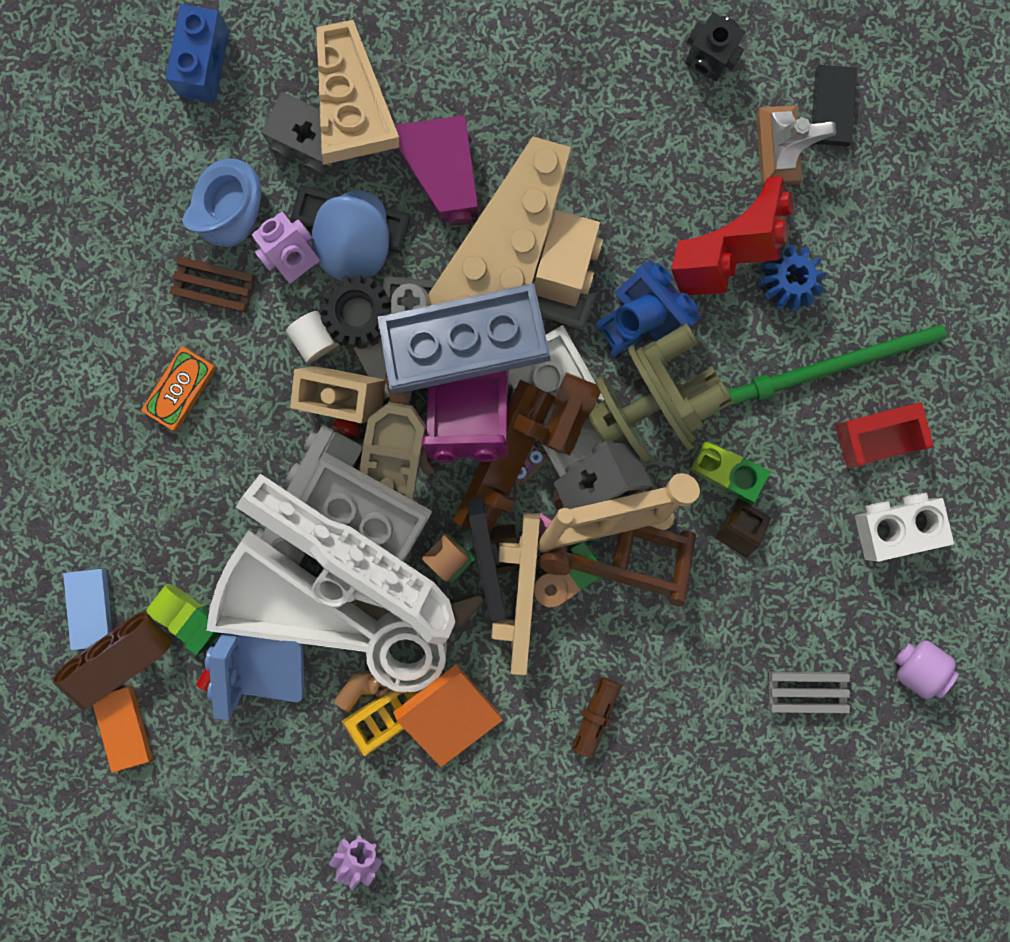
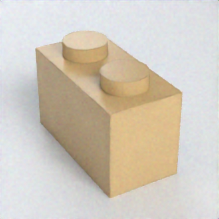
M555 209L534 282L537 296L576 307L580 293L588 295L594 272L587 270L589 261L597 262L603 242L602 238L596 237L600 222Z
M319 366L294 369L290 408L357 423L368 422V418L383 406L386 380Z

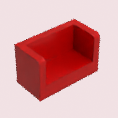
M922 402L835 424L846 468L859 467L870 462L913 451L925 450L934 446Z

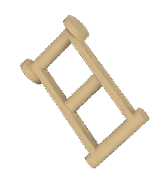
M680 473L674 475L664 488L573 509L562 508L539 539L538 549L543 553H548L555 548L647 526L667 531L674 522L673 512L679 506L693 504L699 497V485L692 476Z

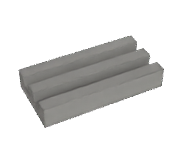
M769 671V711L774 713H850V705L847 704V698H850V690L847 689V682H850V674L846 672ZM778 681L838 682V688H778ZM778 697L838 698V703L778 702Z

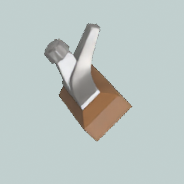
M797 105L758 108L756 111L761 187H764L766 178L782 176L784 185L800 184L802 181L800 153L806 147L820 140L835 136L836 124L834 122L810 124L808 119L803 117L798 119Z

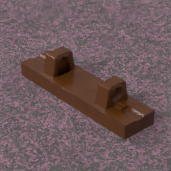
M519 380L508 404V457H497L495 461L480 462L453 519L455 523L472 530L467 502H469V499L483 497L489 533H491L501 511L509 514L515 502V499L510 497L509 494L535 440L544 442L549 428L544 426L543 423L555 400V396L523 380Z

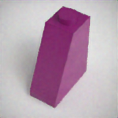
M465 115L395 125L399 135V148H395L441 222L449 221L450 225H464L472 221L471 218L479 217Z

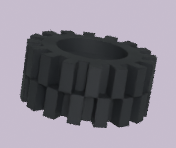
M354 274V278H349L348 275L341 277L342 281L338 284L335 281L330 284L332 289L329 292L325 291L322 295L324 303H320L319 309L322 312V317L320 318L322 324L326 327V331L337 342L352 349L353 347L366 349L367 345L371 344L374 346L378 344L377 340L381 338L378 317L391 314V303L385 290L370 277L365 279L362 275ZM354 298L365 299L372 308L369 321L359 327L350 326L345 323L342 315L345 304Z

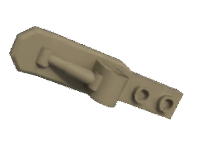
M389 402L368 418L360 464V472L411 500H414L422 450V438L426 429V425L413 406ZM356 599L351 602L377 621L389 612L385 608Z

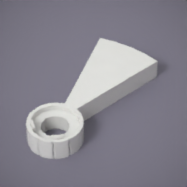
M249 530L228 560L217 583L210 605L206 631L279 641H296L302 644L366 652L367 665L371 674L383 686H387L396 692L420 691L435 681L444 669L447 641L444 644L426 643L408 623L391 612L386 613L377 621L351 602H346L337 608L321 604L315 598L312 591L313 584L317 578ZM398 640H412L421 645L425 655L416 663H401L393 658L389 647Z

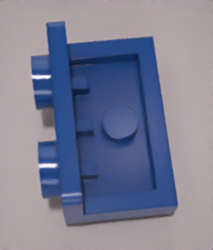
M652 260L641 264L635 270L636 272L614 292L624 305L646 294H654L665 305L667 316L664 324L650 333L655 341L685 323L691 328L701 319L697 313L698 307L693 299L686 293L680 294L671 283L672 276L668 270L659 263L654 264Z

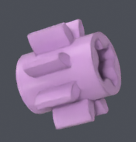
M359 835L350 844L343 839L336 849L338 853L334 854L329 863L330 866L336 867L337 876L335 881H341L349 886L350 890H354L361 881L364 885L369 886L375 878L374 872H377L382 864L381 859L375 858L376 844L362 840Z

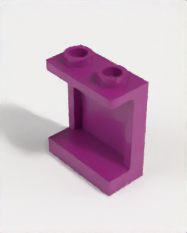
M509 370L428 387L426 437L422 438V446L428 458H433L437 462L449 463L456 461L457 458L473 457V459L481 462L495 461L497 457H508Z

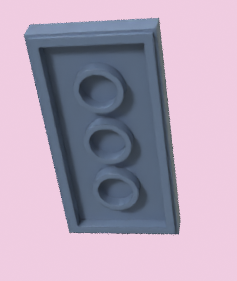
M534 283L378 317L389 388L392 395L551 361Z

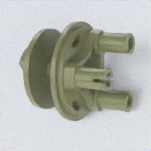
M687 323L643 348L637 349L634 345L628 348L637 369L650 390L649 394L625 407L605 376L601 375L596 378L604 401L593 408L589 418L602 442L613 440L614 443H630L639 457L645 463L653 460V457L636 423L661 409L687 450H691L694 448L692 442L696 440L693 431L703 425L702 421L728 405L734 404V401L712 366L683 384L680 381L676 383L666 367L669 366L667 362L699 344Z

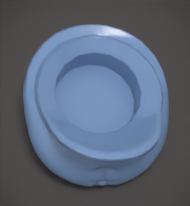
M233 158L222 159L208 166L198 179L193 191L191 204L183 216L182 221L185 228L199 233L204 240L214 246L232 247L243 242L254 227L261 202V183L254 168L244 161Z
M360 190L349 191L342 196L329 199L318 210L312 229V250L320 259L318 262L319 266L328 275L341 281V277L348 275L349 278H354V274L362 275L363 278L367 279V277L372 278L383 267L389 248V229L386 222L384 205L375 195Z

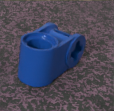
M646 294L603 317L594 324V328L596 331L601 330L612 349L610 353L612 358H616L627 352L630 346H636L641 343L643 338L662 326L667 316L666 308L656 295Z

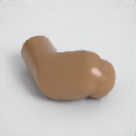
M370 670L357 671L349 678L335 698L334 703L341 709L350 712L361 695L376 694L377 697H382L388 693L389 688L379 683Z

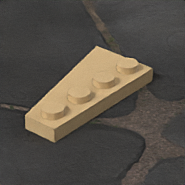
M354 20L316 27L323 165L399 148V135Z

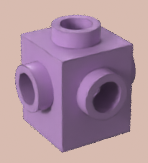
M283 211L274 218L266 220L258 230L251 234L261 247L255 252L269 271L276 267L289 284L320 261L307 244V242L313 239L299 219L291 223Z

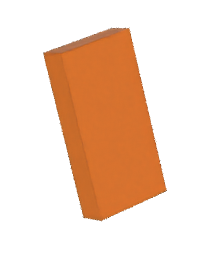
M133 685L113 690L93 704L111 773L147 763L153 759Z

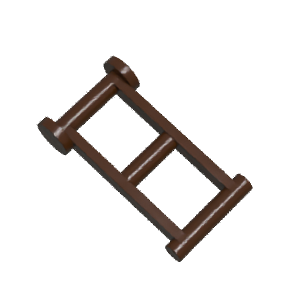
M559 494L556 495L554 503L558 510L564 508ZM651 526L642 527L618 534L612 565L567 553L568 546L552 549L551 553L543 554L540 560V567L554 575H567L571 572V569H575L670 597L669 603L671 605L681 607L685 605L696 534L692 531H682L681 535ZM634 537L678 549L672 583L627 570Z

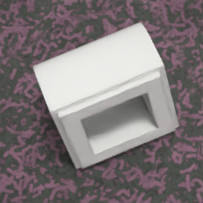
M318 311L305 314L286 329V333L307 365H310L340 345L326 331V327L322 324L320 318L322 316Z

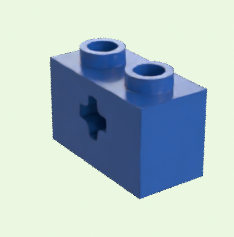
M180 4L165 78L179 97L216 103L230 31L218 10Z

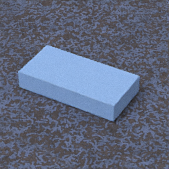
M106 568L63 573L71 650L86 649L113 630Z

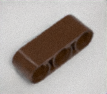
M146 612L137 613L64 664L55 674L52 680L53 684L80 709H86L159 659L168 650L172 640Z

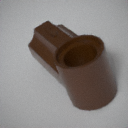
M566 372L553 402L555 405L546 426L549 428L544 442L539 443L570 456L581 434L580 431L586 418L589 419V414L595 407L601 393L598 385Z

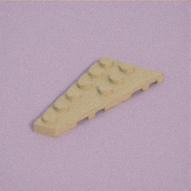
M537 137L531 138L428 294L430 305L534 283L572 153L571 147Z

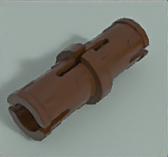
M599 676L589 705L582 710L583 720L571 746V749L575 750L576 753L592 759L595 757L602 734L606 727H610L613 720L610 715L623 687L622 684L604 676Z

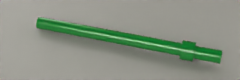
M938 325L773 377L763 375L751 379L750 384L728 390V393L734 404L754 398L757 401L773 397L776 391L944 340L947 336L946 330L943 325Z

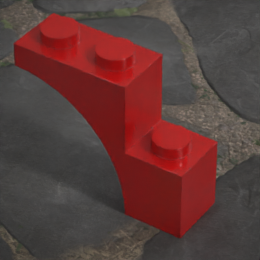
M782 176L766 178L765 185L755 202L728 225L700 237L678 241L671 271L680 294L726 293L729 278L735 275L736 264L779 260L781 246L788 241V224L786 219L788 215L793 214L794 206L792 192H786Z

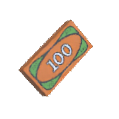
M181 346L141 411L172 431L177 432L217 367Z

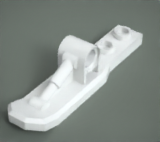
M262 474L256 478L241 497L236 508L316 559L323 567L312 587L313 595L321 604L337 608L346 602L349 603L356 599L385 608L408 623L426 643L444 644L447 641L455 625V618L450 600L433 581L352 527L329 520Z

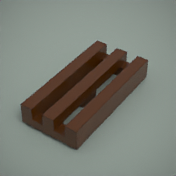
M178 256L177 264L179 267L178 271L174 272L173 279L175 283L174 286H171L169 294L247 313L256 278L253 274ZM192 269L245 282L244 288L189 275L187 271ZM184 283L239 295L241 300L236 302L183 289Z

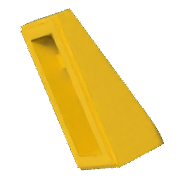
M389 690L386 695L376 698L341 721L358 751L363 756H366L404 730L398 722L394 723L384 705L390 702L393 708L397 710L402 706L397 698L399 695L404 693L407 700H410L418 694L417 691L396 692ZM375 711L378 712L387 727L383 731H380L371 717V714ZM362 720H364L373 735L369 740L366 739L357 725Z

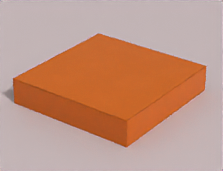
M457 664L394 711L397 722L440 767L444 766L503 721L496 708Z

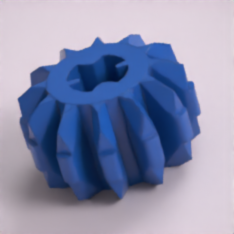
M789 245L785 248L784 254L780 252L779 260L762 264L760 269L766 276L758 280V285L770 288L763 295V298L769 300L775 296L777 298L775 309L780 310L787 303L789 310L796 312L800 309L801 304L807 308L814 304L813 296H819L823 293L824 288L818 282L825 279L827 273L816 271L815 267L821 263V258L817 257L810 261L808 259L810 254L809 248H803L797 254L794 245ZM795 274L798 281L790 284L786 277Z

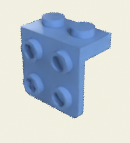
M222 633L215 647L211 646L207 651L205 669L210 671L207 698L209 701H212L213 718L229 721L242 694L291 702L302 700L304 695V653L302 643Z

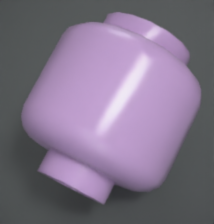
M928 640L919 642L915 647L908 643L895 659V662L900 665L897 672L898 680L924 699L933 698L935 695L941 699L959 676V673L955 671V659Z

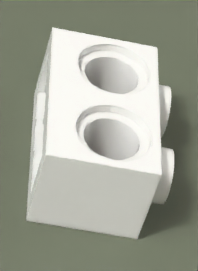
M919 493L903 497L904 504L890 507L889 501L866 505L867 513L854 515L865 560L878 562L953 545L954 541L943 498L928 499L927 493ZM920 512L927 519L926 527L922 531H919L915 524L916 516ZM882 520H885L890 528L889 535L884 540L877 533V527Z

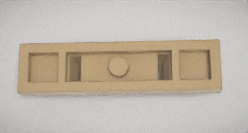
M524 512L522 536H520L519 544L499 543L498 562L519 564L515 619L493 621L491 636L495 640L511 641V674L527 675L540 524L539 513Z

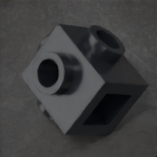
M712 12L705 25L698 22L686 42L691 46L685 63L693 67L701 75L717 82L725 68L732 71L745 50L739 45L746 32L740 29L739 25L730 17L719 16Z

